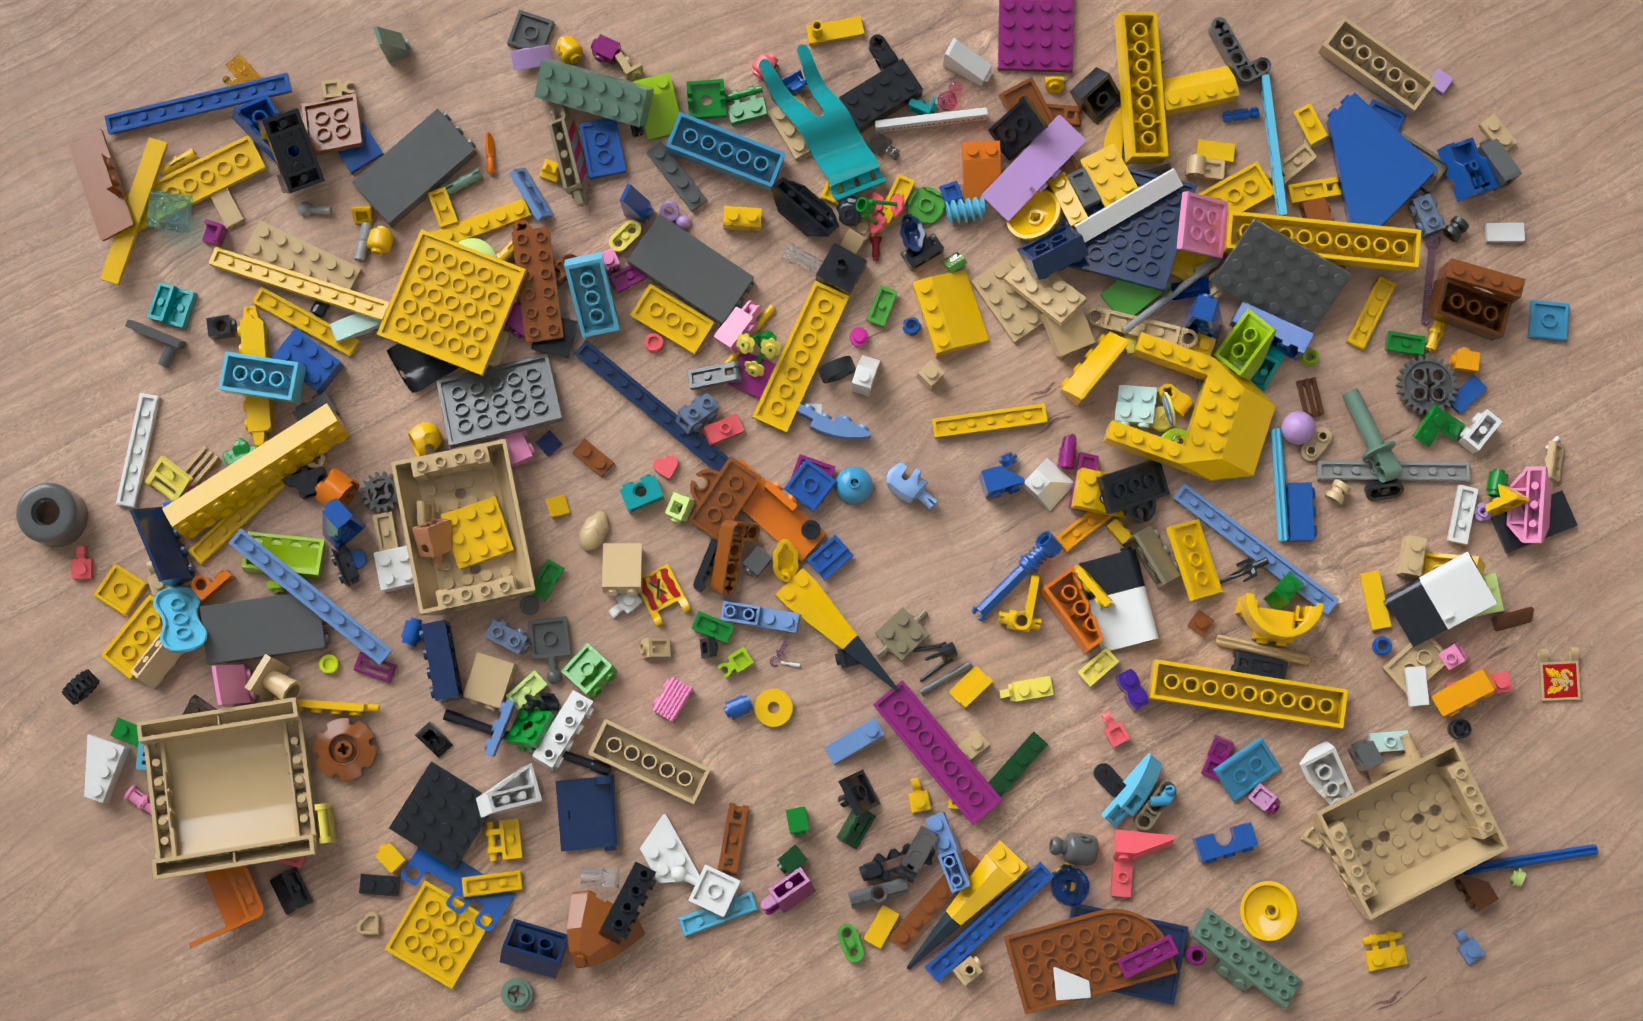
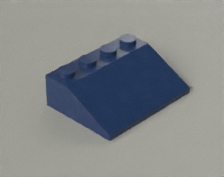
M164 507L130 510L159 582L176 587L193 580L195 577L194 573H196L195 567L192 562L189 563L187 555H189L188 550L179 540L181 534L171 526L162 510Z

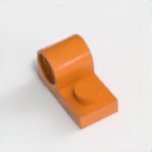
M222 570L215 575L214 581L199 575L194 577L191 587L199 599L207 603L236 578L233 573L228 570ZM206 581V588L200 590V582Z

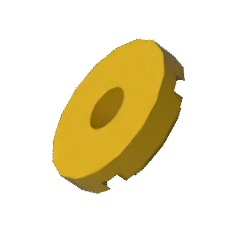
M780 689L763 691L755 702L757 719L769 727H778L785 724L793 712V704L790 697ZM775 702L779 705L777 713L769 712L768 705Z

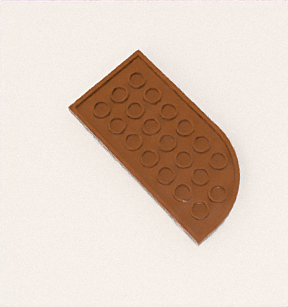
M1098 910L1004 936L1025 1015L1080 1000H1056L1054 967L1088 980L1091 996L1178 973L1172 956L1126 979L1124 978L1116 960L1164 937L1162 932L1151 921L1128 910Z

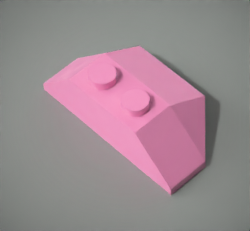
M1526 467L1509 487L1527 496L1529 502L1507 511L1506 525L1522 543H1543L1550 524L1552 489L1547 467Z

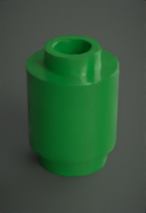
M1494 469L1489 472L1486 487L1488 496L1500 497L1498 484L1507 486L1509 475L1505 473V470Z

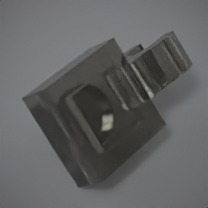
M876 131L867 144L869 149L881 158L887 154L892 159L897 160L900 156V150L891 146L893 141Z

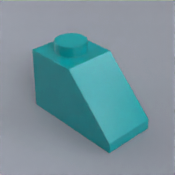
M1270 345L1261 367L1251 378V381L1263 391L1280 365L1285 352L1273 345Z

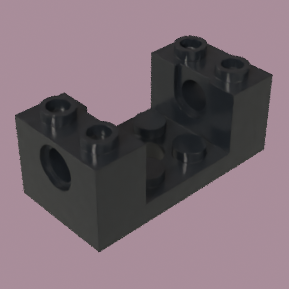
M290 108L256 120L261 137L268 140L280 174L276 176L283 193L291 194L325 181L298 108ZM292 145L296 146L298 150L297 155L294 157L288 153V148Z

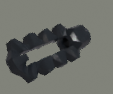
M906 843L903 845L901 852L896 848L890 849L886 858L878 853L871 862L860 866L859 871L863 881H871L877 878L884 881L889 880L890 872L895 874L898 866L884 871L881 863L905 855L910 844ZM934 846L923 864L932 865V858L935 854ZM907 864L905 868L912 870L914 867Z

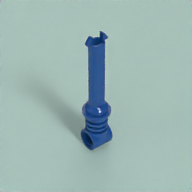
M1050 531L1040 534L1036 539L1035 545L1037 547L1033 546V551L1029 550L1030 554L1021 555L1019 565L977 607L973 606L972 614L978 611L982 614L978 618L979 621L986 620V616L1028 574L1038 573L1039 564L1042 565L1043 560H1047L1046 557L1053 558L1060 553L1062 544Z

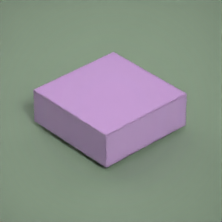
M1438 68L1431 77L1436 81L1432 89L1442 95L1453 78Z

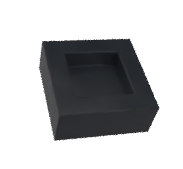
M715 637L700 639L701 659L717 656L718 645Z

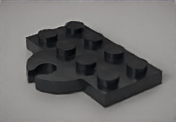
M1153 460L1096 477L1106 513L1112 514L1122 510L1124 516L1135 524L1143 523V520L1144 522L1150 521L1156 511V499L1170 494L1162 464ZM1140 509H1142L1144 514L1143 519L1139 515Z

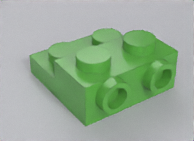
M586 643L561 672L592 699L593 697H598L603 692L602 687L607 682L610 683L616 678L618 670L590 644Z

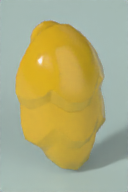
M782 539L773 551V570L780 580L789 582L798 570V550L793 547L788 539Z

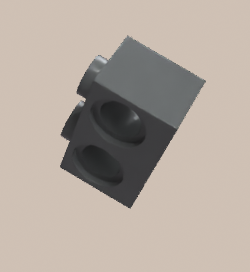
M1359 740L1351 744L1352 748L1347 750L1357 771H1366L1384 762L1374 741Z

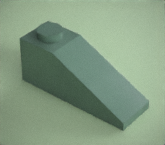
M378 26L373 27L379 46L388 63L410 56L408 51L411 49L408 38L404 39L402 33Z

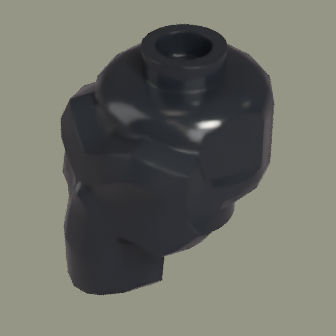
M856 196L842 199L836 207L839 220L845 226H856L863 219L861 216L862 212L856 209V202L859 199Z

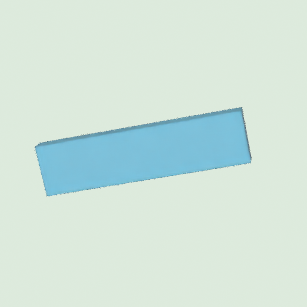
M750 891L733 898L725 917L704 908L679 917L678 921L685 937L758 910L753 893Z

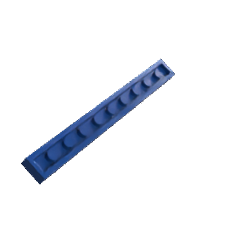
M283 73L105 115L107 131L109 135L119 134L246 104L267 94L270 98L292 93L289 74Z

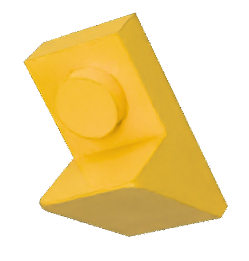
M1498 484L1500 497L1493 499V502L1485 506L1487 512L1500 515L1529 502V498L1511 487Z

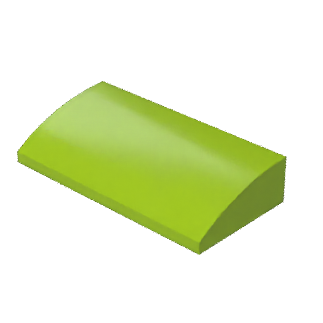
M248 531L251 537L302 578L321 580L325 539ZM243 556L241 568L245 573L267 575Z

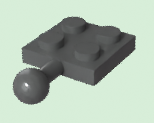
M567 616L528 621L532 660L548 658L549 671L546 675L547 681L551 684H557L561 681L562 674L557 669L556 657L571 655Z

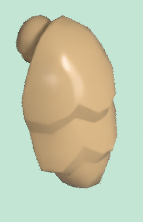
M604 511L595 513L584 522L579 533V543L584 551L594 550L604 542L610 529L608 517Z

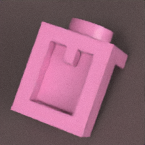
M1458 640L1439 653L1440 658L1449 670L1469 657Z

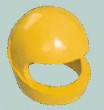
M421 422L408 433L417 457L425 455V446L427 444L436 451L442 442V434L439 428L430 422Z

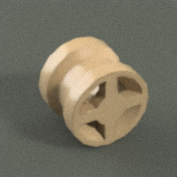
M319 453L314 462L312 461L307 465L311 469L321 466L325 468L327 457Z

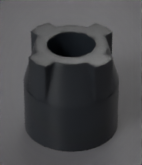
M316 300L310 312L320 318H324L330 305Z

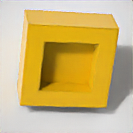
M545 159L539 177L558 184L561 176L558 163Z

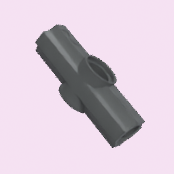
M905 877L848 892L852 909L909 894ZM876 888H882L884 891V896L880 899H876L873 896V891Z

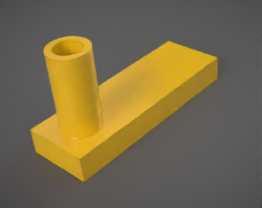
M861 16L824 23L815 20L811 25L806 26L809 46L864 36Z

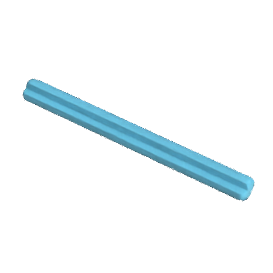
M1279 428L1271 430L1277 534L1278 541H1288L1289 530L1282 431Z

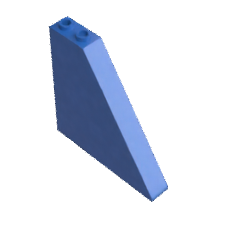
M1354 92L1351 96H1345L1340 102L1342 105L1338 109L1334 108L1327 115L1329 118L1326 123L1336 172L1340 181L1339 186L1342 190L1347 223L1383 226L1435 174L1438 168Z

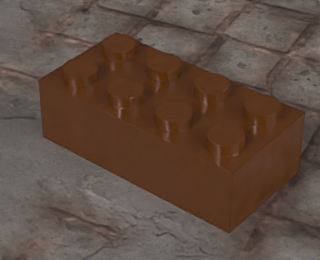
M1444 277L1434 281L1425 316L1493 341L1504 337L1512 301Z

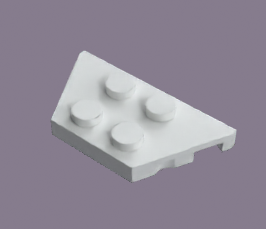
M666 813L663 814L640 848L652 870L656 871L655 877L659 883L677 882L672 878V871L677 866L684 867L688 874L699 879L700 874Z

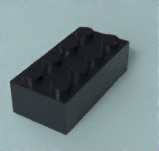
M902 58L839 97V100L848 109L859 132L862 133L875 125L876 120H883L908 105L911 98L916 100L921 97L923 88Z

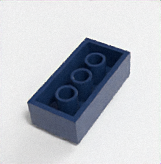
M446 620L421 624L422 629L419 630L421 641H424L426 647L423 649V655L429 664V668H426L428 679L432 680L433 687H430L432 699L435 698V701L439 703L464 699L450 623Z

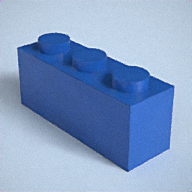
M1312 482L1288 483L1285 485L1289 530L1288 542H1311L1317 537V526L1314 525L1316 507L1313 506L1315 488L1312 487Z

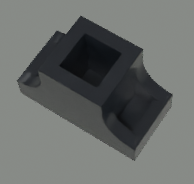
M322 466L311 470L310 468L299 470L298 474L285 477V482L290 488H297L301 498L307 499L317 495L315 488L318 483L327 477V474Z

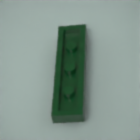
M1033 731L988 783L1002 797L1048 744Z

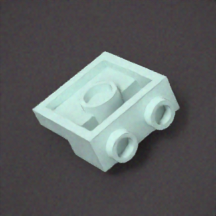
M1119 385L1115 421L1128 426L1130 424L1138 425V428L1143 429L1154 426L1157 387Z

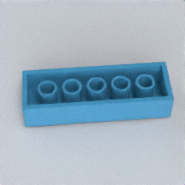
M679 112L666 145V152L768 192H772L771 187L777 180L786 154L682 112Z

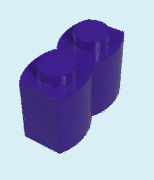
M1129 669L1116 676L1117 686L1125 693L1126 703L1133 711L1149 703L1148 695L1140 686L1139 677L1134 670Z

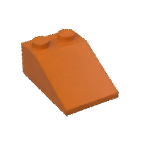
M1000 141L962 142L963 203H965L966 198H969L972 203L974 197H977L980 202V197L985 190L1001 175Z

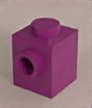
M600 34L597 39L593 40L591 49L597 61L614 65L616 61L615 55L620 53L621 45L619 42Z

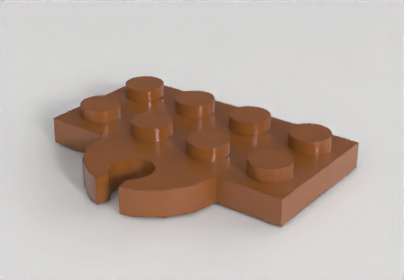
M732 456L728 458L720 471L704 469L696 473L698 477L706 479L707 483L704 488L698 487L697 483L693 480L690 483L691 495L698 505L688 520L717 540L723 521L727 519L735 520L763 478Z

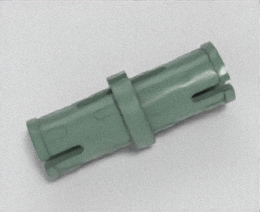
M477 167L464 176L461 174L458 179L444 186L450 196L464 188L468 189L469 185L483 179V176Z

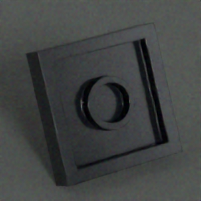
M863 769L838 781L844 792L843 795L838 797V802L845 799L846 801L841 803L840 806L845 808L850 805L855 816L880 805Z

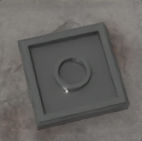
M519 10L507 41V46L524 49L547 45L555 22Z

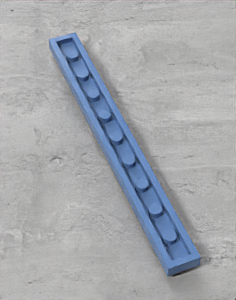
M1186 483L1182 485L1172 498L1256 562L1267 557L1270 564L1263 566V568L1278 580H1281L1289 571L1304 583L1297 594L1313 606H1316L1317 603L1324 604L1323 614L1326 616L1339 601V599Z
M240 528L228 542L379 665L393 651L243 529Z

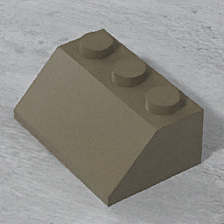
M1149 526L1134 534L1128 540L1132 547L1136 549L1138 557L1159 589L1181 575L1179 574L1178 564L1175 561L1172 562L1169 557L1171 555L1166 545L1162 546L1159 541L1161 537L1158 531Z

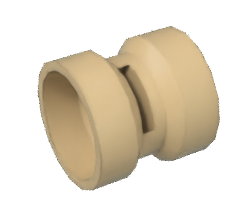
M1335 479L1332 483V489L1327 491L1325 497L1330 502L1341 506L1345 495L1349 494L1351 488L1344 482Z

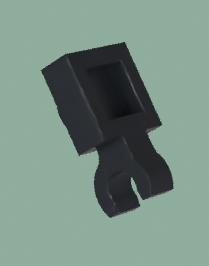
M536 693L535 696L525 695V700L530 703L522 704L525 711H532L536 707L543 711H558L560 705L555 694Z

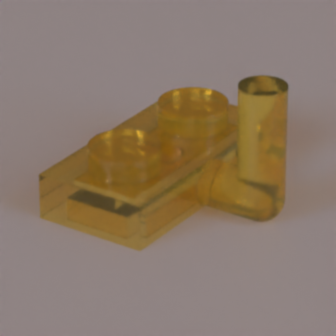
M239 53L225 64L235 77L231 80L228 76H224L222 80L228 87L261 79V77Z

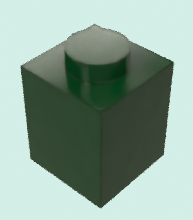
M793 845L777 859L780 862L777 866L784 874L786 872L791 874L807 858L796 845Z

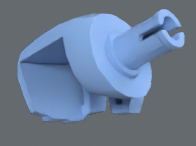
M897 463L888 471L886 485L900 500L912 503L915 499H919L930 510L938 502L937 499L925 490L929 482L921 478V470L916 468L908 480L902 479L907 469L904 463Z

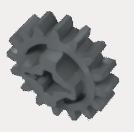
M383 471L381 476L378 472H375L374 478L369 475L370 481H363L366 487L360 489L365 492V494L361 495V498L367 499L364 505H370L371 511L377 508L378 513H381L382 509L385 512H389V507L395 510L394 504L399 503L393 474L387 477V473ZM383 480L379 484H374L377 481ZM391 485L394 487V495L391 494ZM370 490L373 492L372 500L370 498ZM384 490L386 493L385 495H380L378 491ZM389 500L388 503L381 505L383 501Z

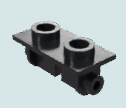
M346 545L341 546L338 552L331 549L333 553L331 559L334 566L339 568L340 573H338L341 584L344 583L350 587L349 582H352V584L359 582L360 575L355 564L349 567L347 565L353 562L349 548Z

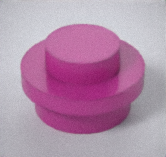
M858 327L851 331L850 341L853 345L860 347L867 343L869 336L864 328Z

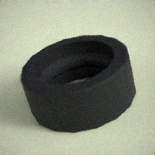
M851 356L834 359L818 368L819 375L824 384L840 380L856 371Z

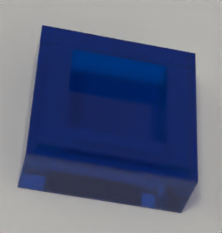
M550 430L535 442L548 458L563 445Z

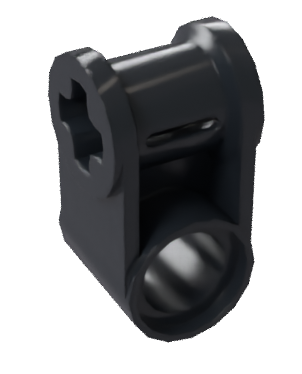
M876 34L871 37L869 51L881 71L899 61L897 55L882 35ZM874 43L881 44L880 48L878 46L874 47Z

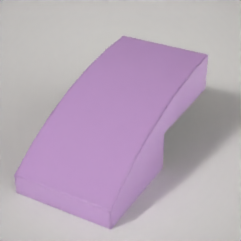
M550 45L510 51L513 70L539 67L542 60L552 59Z

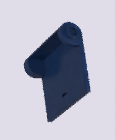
M614 775L555 781L561 851L603 847L605 851L616 850V846H620Z

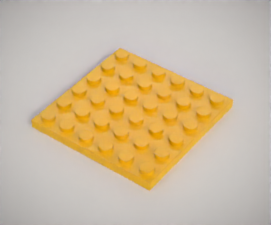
M421 229L377 335L484 376L527 270Z

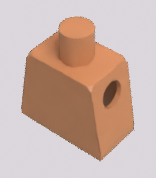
M434 519L413 527L419 555L421 557H431L432 566L443 565L442 554L452 550L451 519Z

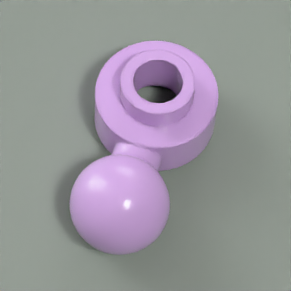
M666 201L661 205L660 215L669 221L675 220L676 225L683 230L690 227L691 219L687 215L679 214V207L675 202ZM667 208H672L673 212H668Z

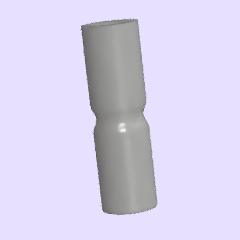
M362 222L354 260L365 262L368 251L367 240L370 231L373 229V225L370 223Z

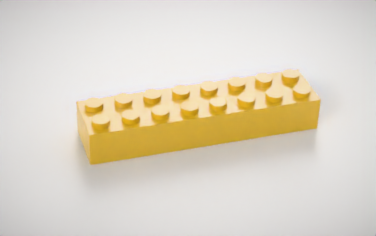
M1120 12L1114 19L1125 163H1162L1169 157L1157 12Z

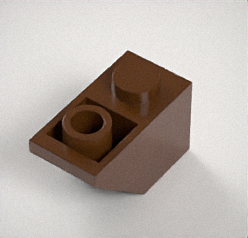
M1465 875L1454 877L1456 888L1463 892L1466 897L1464 899L1465 903L1474 911H1480L1499 899L1487 881Z

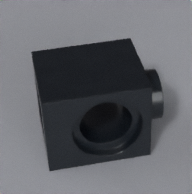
M229 314L206 318L208 337L212 340L236 337L237 322ZM226 323V329L219 331V326Z

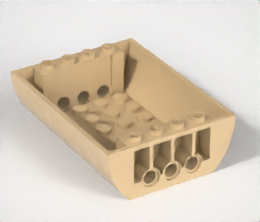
M506 439L391 462L419 613L421 615H446L522 599L535 593L536 589ZM458 490H466L467 495L464 499L456 497ZM492 496L497 497L515 551L478 563L481 566V571L477 574L471 572V566L459 570L452 550L442 554L444 564L440 566H432L431 557H421L419 555L412 529L418 526L416 501H434L435 519H442L441 514Z
M1456 742L1440 748L1312 815L1313 827L1349 899L1369 920L1509 849ZM1436 804L1439 807V813L1434 816L1431 814L1430 808ZM1417 813L1422 816L1420 824H1415L1413 821V817ZM1382 831L1388 833V839L1385 842L1379 839V834ZM1364 840L1371 842V848L1367 851L1362 848Z

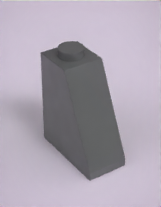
M1487 139L1479 143L1480 146L1477 148L1479 154L1489 160L1499 185L1494 191L1512 184L1522 174L1498 139L1492 141Z

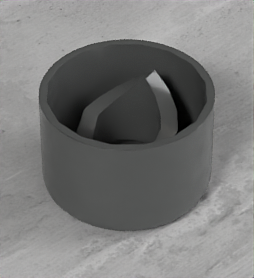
M41 483L31 487L22 495L17 505L16 518L22 532L31 540L50 547H63L75 542L83 534L88 522V511L83 499L74 491L56 483ZM47 502H54L60 509L58 519L51 525H46L41 516L43 506Z

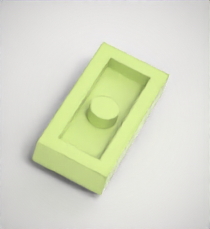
M534 670L511 690L506 697L516 702L515 707L519 711L523 708L522 704L528 703L524 698L525 695L535 696L536 693H540L548 684Z

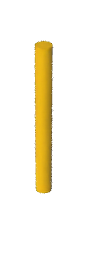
M770 304L756 321L759 325L756 332L750 338L761 329L776 309ZM741 350L737 354L732 352L725 363L736 361L742 353Z

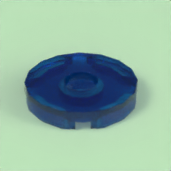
M1062 868L1054 874L1051 880L1053 897L1058 903L1065 906L1079 905L1089 894L1090 882L1088 877L1078 868ZM1067 882H1073L1076 888L1073 891H1068L1064 885Z

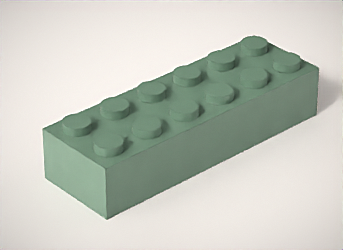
M545 59L541 61L534 97L641 127L647 123L654 88L556 60Z

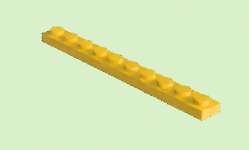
M215 247L208 263L212 267L379 321L383 320L390 302L219 247Z

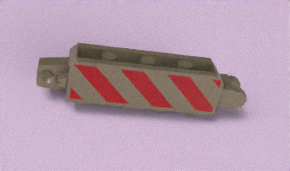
M562 105L560 106L562 118L559 117L556 109H552L550 111L552 122L549 123L548 127L564 190L566 193L571 194L578 206L583 207L588 205L587 194L592 188L575 120L571 119L567 106Z

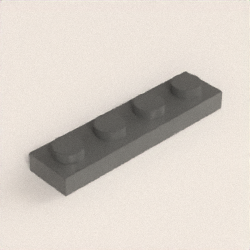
M662 141L646 152L691 212L707 202L705 196L673 155L666 152V147Z

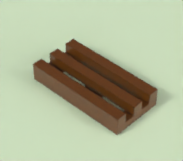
M1316 377L1296 381L1303 412H1306L1311 417L1323 415L1324 410ZM1309 383L1312 384V388H1313L1314 397H1315V401H1316V405H1317L1318 412H1316V409H1315L1314 400H1313V396H1312V392H1311V388H1310V384H1309ZM1303 384H1305L1306 392L1312 413L1308 412L1306 399L1302 387Z

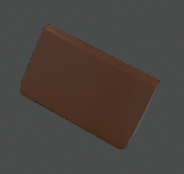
M1531 606L1492 617L1491 621L1494 630L1497 632L1530 623L1533 618L1534 608Z

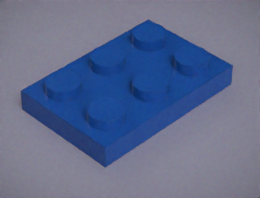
M606 118L580 123L579 128L589 179L627 173L617 121Z

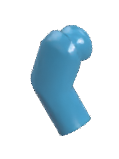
M1167 785L1160 796L1150 797L1151 807L1169 805L1176 796L1175 787Z

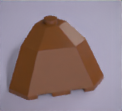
M591 890L573 892L567 922L569 953L576 968L593 967L610 960L642 938L645 932L639 919L637 918L635 923L631 922L628 928L632 930L627 940L622 939L619 945L599 934L613 903L608 900L606 902L602 901Z

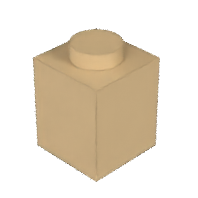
M930 360L918 372L917 378L931 390L944 377L945 372Z

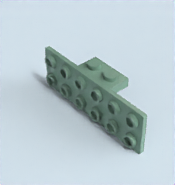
M1205 909L1190 937L1219 959L1212 968L1242 992H1245L1253 985L1283 1009L1287 1008L1302 980L1211 909Z

